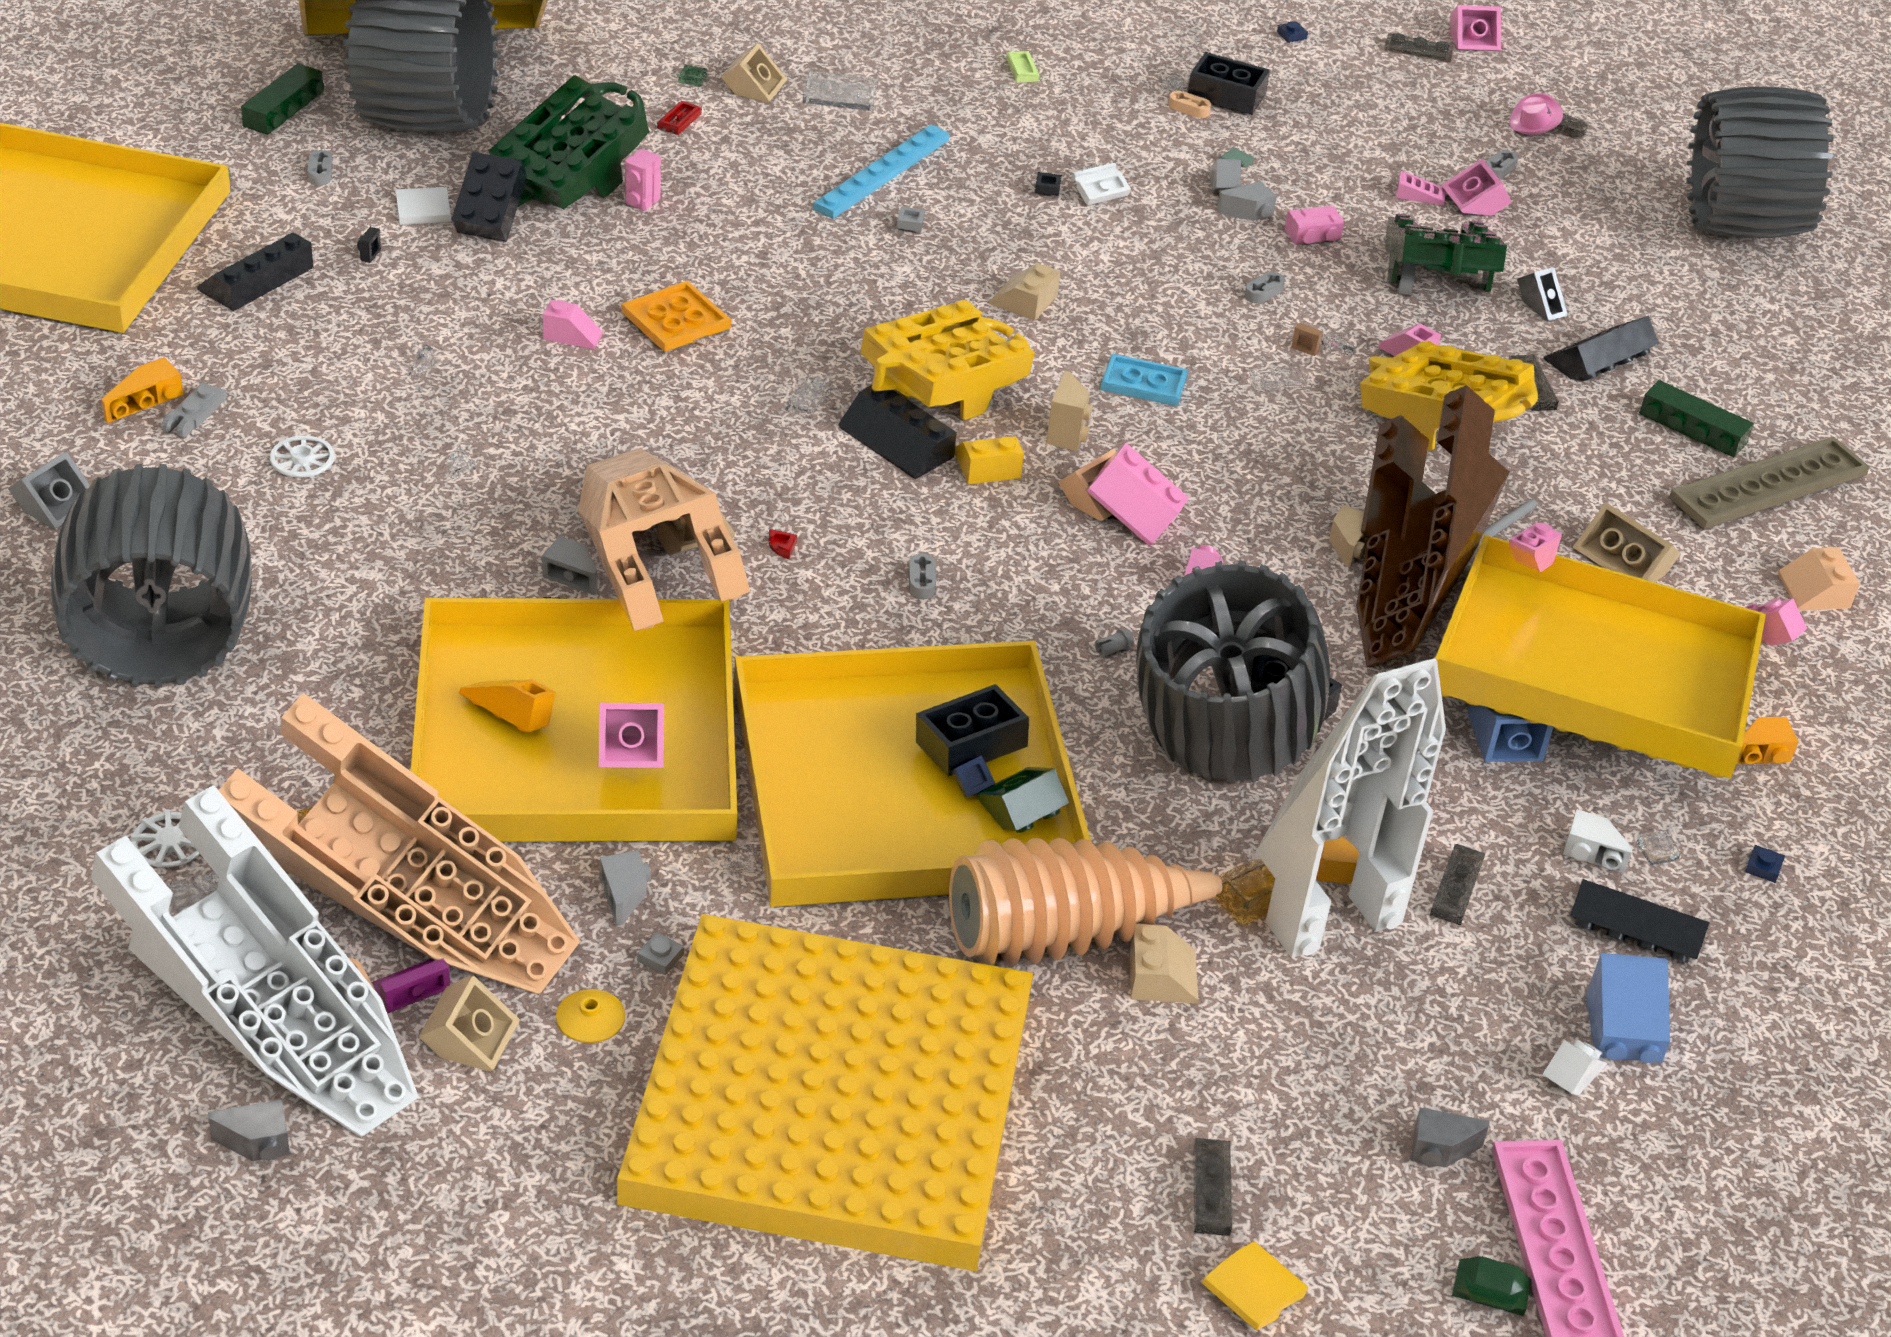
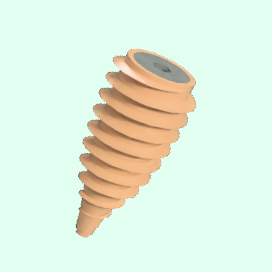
M1010 838L1001 846L998 842L988 839L978 846L974 855L960 856L953 865L949 884L950 916L956 941L966 956H976L979 963L994 966L997 954H1000L1005 965L1014 967L1017 965L1022 951L1030 963L1037 964L1043 957L1045 947L1053 959L1061 960L1067 951L1068 943L1075 954L1083 956L1090 946L1091 938L1101 950H1105L1110 946L1115 931L1122 941L1129 942L1133 937L1136 924L1154 925L1156 917L1165 914L1167 918H1171L1173 912L1185 906L1191 907L1194 903L1214 898L1216 894H1220L1222 891V881L1219 875H1214L1212 872L1183 869L1178 864L1166 866L1155 855H1149L1144 859L1137 849L1129 846L1120 851L1110 842H1102L1095 846L1086 839H1079L1072 845L1066 839L1056 838L1047 844L1041 838H1033L1024 845L1020 840Z

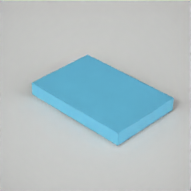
M1111 354L1100 390L1178 406L1189 370Z

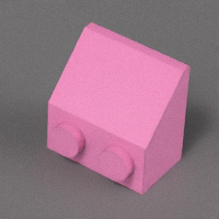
M1457 5L1450 12V33L1457 50L1501 51V7Z
M1483 158L1442 184L1443 189L1462 213L1492 216L1512 203L1503 183Z
M599 703V767L663 768L664 703Z

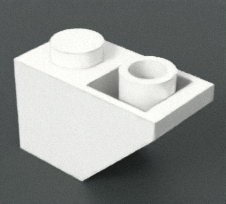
M1577 809L1563 855L1625 874L1633 848L1607 818Z
M1577 1039L1575 1043L1564 1040L1542 1075L1571 1094L1579 1095L1606 1067L1607 1063L1599 1058L1602 1052L1587 1042Z

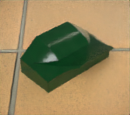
M1483 1256L1460 1259L1456 1270L1452 1296L1524 1316L1531 1279L1521 1269L1512 1264Z

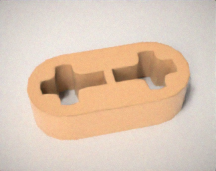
M1173 91L1170 93L1168 105L1171 109L1197 118H1205L1210 115L1211 102L1209 100L1184 91Z

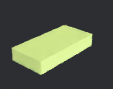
M1028 51L1007 52L1006 59L1016 82L1039 81V73Z

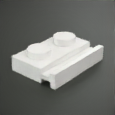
M1116 163L1073 173L1071 179L1076 182V188L1087 206L1129 195L1131 188L1122 173L1117 171Z

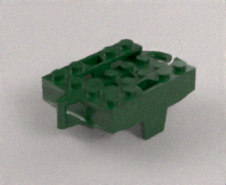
M573 75L488 150L489 155L519 160L523 163L527 177L518 207L533 198L544 204L549 203L564 210L584 196L592 187H595L603 198L611 194L623 182L622 160L650 132L642 97L635 91L630 90L627 93V99L633 102V106L631 107L626 104L621 107L602 95L610 92L625 95L627 92L626 86L616 82L590 84ZM581 97L585 99L576 108H574L567 116H565L561 121H559L563 115H566L572 109V107L577 103V101Z
M1396 214L1395 218L1388 217L1385 243L1387 250L1390 252L1388 280L1390 283H1396V281L1400 280V275H1397L1399 263L1422 264L1427 269L1438 270V273L1441 274L1444 271L1452 275H1460L1461 273L1478 274V270H1483L1482 283H1478V287L1485 292H1491L1494 272H1503L1507 245L1500 237L1496 236V233L1488 229V226H1485L1483 222L1469 221V225L1462 224L1461 232L1458 233L1456 229L1444 228L1443 231H1434L1433 227L1419 226L1414 219L1410 218V215Z

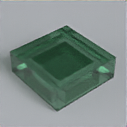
M684 65L679 75L678 83L701 87L707 77V69Z

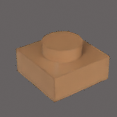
M1298 323L1295 327L1291 348L1316 356L1319 352L1323 331Z

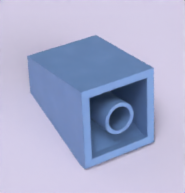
M1469 704L1467 713L1484 762L1544 760L1553 726L1543 723H1531L1516 715L1500 714L1489 707Z
M1600 953L1586 994L1594 1047L1602 1052L1601 1058L1662 1063L1670 1044L1667 959Z

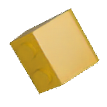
M1016 436L962 442L955 446L954 454L968 484L1021 478L1024 452Z

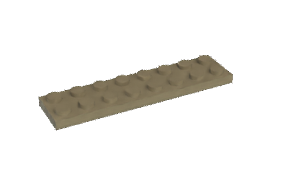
M1831 437L1671 489L1669 498L1703 529H1707L1867 475L1870 466L1835 437Z

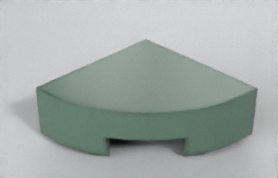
M1236 148L1231 149L1220 158L1241 160L1242 167L1249 166L1253 162V156Z

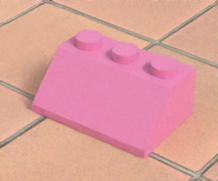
M1127 443L1105 463L1086 490L1150 546L1179 514L1189 499L1180 488L1170 482L1158 469L1153 467Z

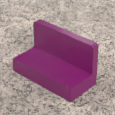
M444 958L437 961L429 959L371 983L377 994L381 997L388 1014L444 992L446 987L450 985V971Z

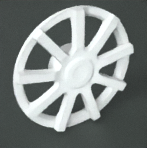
M313 436L287 438L275 445L270 453V463L274 471H278L288 476V478H314L315 475L329 470L335 460V452L332 446L325 440ZM301 440V445L291 447L288 444L293 441ZM306 440L315 441L318 444L312 448L306 445ZM283 446L290 452V455L280 454L276 451ZM324 446L329 450L328 453L314 454ZM275 458L289 459V461L278 464ZM329 458L326 463H322L315 460ZM312 464L319 468L311 470L309 465ZM290 465H294L292 470H287L284 468ZM300 467H304L306 470L303 472H297Z
M167 809L165 813L157 814L150 818L145 817L134 833L131 834V842L150 865L156 867H175L186 864L200 855L196 850L192 855L186 857L181 850L183 845L194 847L187 838H184L186 836L179 829V823L175 827L172 826L171 819H181L182 812H171L170 809ZM165 820L166 826L161 828L155 823ZM148 827L155 831L156 834L142 832ZM154 840L152 843L140 849L138 848V841ZM155 848L160 850L156 861L145 857L146 853ZM175 852L179 858L178 861L163 862L166 853Z

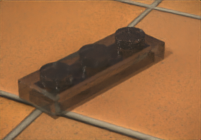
M1388 33L1384 51L1450 63L1454 45L1444 41L1434 42L1422 37L1412 38L1400 33Z
M1534 355L1509 356V360L1519 359L1524 363L1534 364V380L1538 392V400L1530 408L1531 411L1557 410L1559 401Z
M1458 844L1454 845L1432 905L1430 916L1454 924H1462L1486 853Z
M1195 1138L1193 1145L1194 1233L1230 1236L1232 1231L1230 1141Z

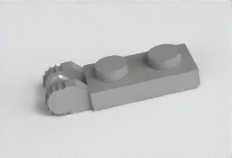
M201 383L173 412H169L161 424L162 430L169 433L177 426V435L183 438L186 437L194 428H198L226 400V390Z

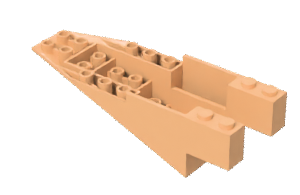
M641 448L587 465L578 512L634 631L649 629L655 624L663 622L652 580L637 553L632 536L634 531H644L651 528L652 525L677 519L680 520L681 524L687 523L696 539L704 570L721 602L737 599L741 595L750 592L740 551L723 523L715 492Z
M302 693L282 716L281 735L335 774L334 783L298 824V812L238 768L218 791L259 841L270 850V854L283 870L435 961L444 958L450 966L528 992L540 994L581 941L521 857L438 796L439 792L305 693Z

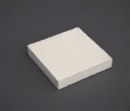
M447 187L396 189L400 225L451 222Z

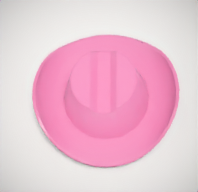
M1542 93L1531 94L1521 99L1510 116V127L1514 131L1525 135L1543 134L1561 123L1563 111L1558 102L1551 96Z

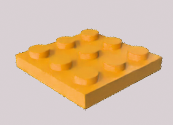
M688 280L621 304V312L664 352L731 328V319Z

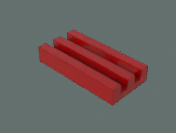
M680 101L657 122V129L662 130L665 128V131L669 133L673 130L675 135H679L702 114V107Z

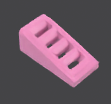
M1400 171L1396 198L1444 205L1445 190L1436 184Z

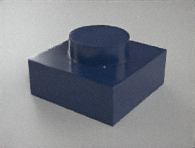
M1295 21L1280 24L1277 28V33L1288 43L1306 40L1308 32Z
M982 755L951 770L965 798L996 784Z
M1754 845L1745 872L1776 883L1785 855Z

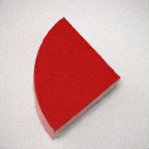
M770 529L769 546L777 555L790 559L797 543V535Z

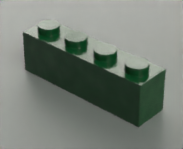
M297 63L241 106L243 127L266 135L279 128L282 123L293 117L295 113L324 92L322 71Z
M1658 380L1645 393L1639 414L1732 457H1735L1748 443L1754 425L1749 420L1661 380Z

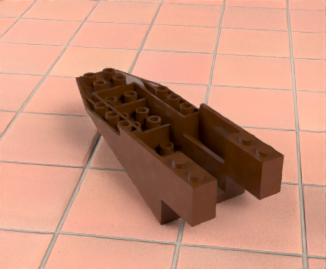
M1467 385L1444 395L1437 443L1451 454L1446 490L1436 494L1422 482L1429 439L1402 415L1379 425L1361 533L1368 540L1356 603L1366 666L1369 668L1415 651L1476 551L1509 475V471L1489 454L1495 410Z

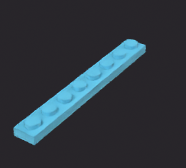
M930 124L816 200L813 210L834 219L949 141L950 133Z

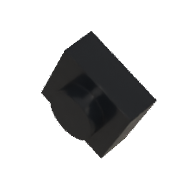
M1037 172L1035 193L1059 196L1062 175Z
M369 227L364 235L359 237L357 249L360 251V261L371 263L380 252V229Z

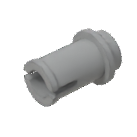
M1122 628L1118 629L1113 635L1095 640V649L1101 658L1120 650L1128 651L1134 645V637L1131 631Z

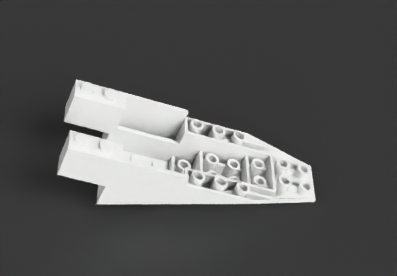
M1435 658L1373 676L1300 772L1256 850V853L1275 877L1265 922L1291 958L1303 954L1306 956L1311 955L1319 950L1331 905V900L1316 881L1325 841L1336 840L1346 835L1358 850L1359 856L1348 897L1373 930L1376 932L1386 928L1394 929L1403 923L1433 814V809L1426 801L1446 731L1438 664Z
M214 785L185 801L179 829L220 878L215 892L172 917L168 912L173 893L127 836L96 852L91 879L133 930L128 949L266 1076L360 1137H363L419 1098L381 997L317 920L319 916L318 911Z

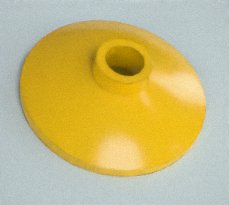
M585 989L574 992L563 999L557 1008L556 1022L561 1032L568 1038L582 1043H598L612 1038L621 1030L625 1022V1009L621 1001L613 994L598 989Z

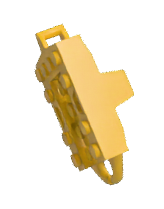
M960 300L956 303L939 306L935 309L865 328L860 353L874 366L872 389L874 391L895 389L908 398L914 397L928 407L948 405L960 401V418L967 420L986 413L995 389L1011 385L1024 377L1030 376L1035 351L1030 348L1028 341L1020 333L1015 334L1013 339L1007 342L994 331L1000 332L1006 337H1011L1014 333L1012 327L998 320L982 317L983 312L973 306L971 302Z
M1431 341L1419 342L1417 345L1393 358L1370 357V375L1360 382L1362 408L1391 419L1402 415L1429 439L1428 451L1435 448L1436 432L1440 426L1444 395L1450 391L1457 390L1465 385L1469 386L1495 410L1493 423L1509 420L1525 412V408H1531L1538 400V392L1534 380V364L1524 363L1519 359H1504L1494 354L1485 355L1455 349L1451 345H1436Z

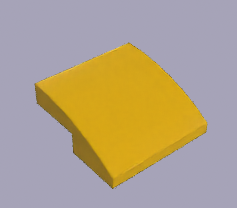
M1255 1241L1225 1259L1202 1282L1205 1287L1256 1331L1276 1321L1282 1310L1301 1300L1309 1288Z

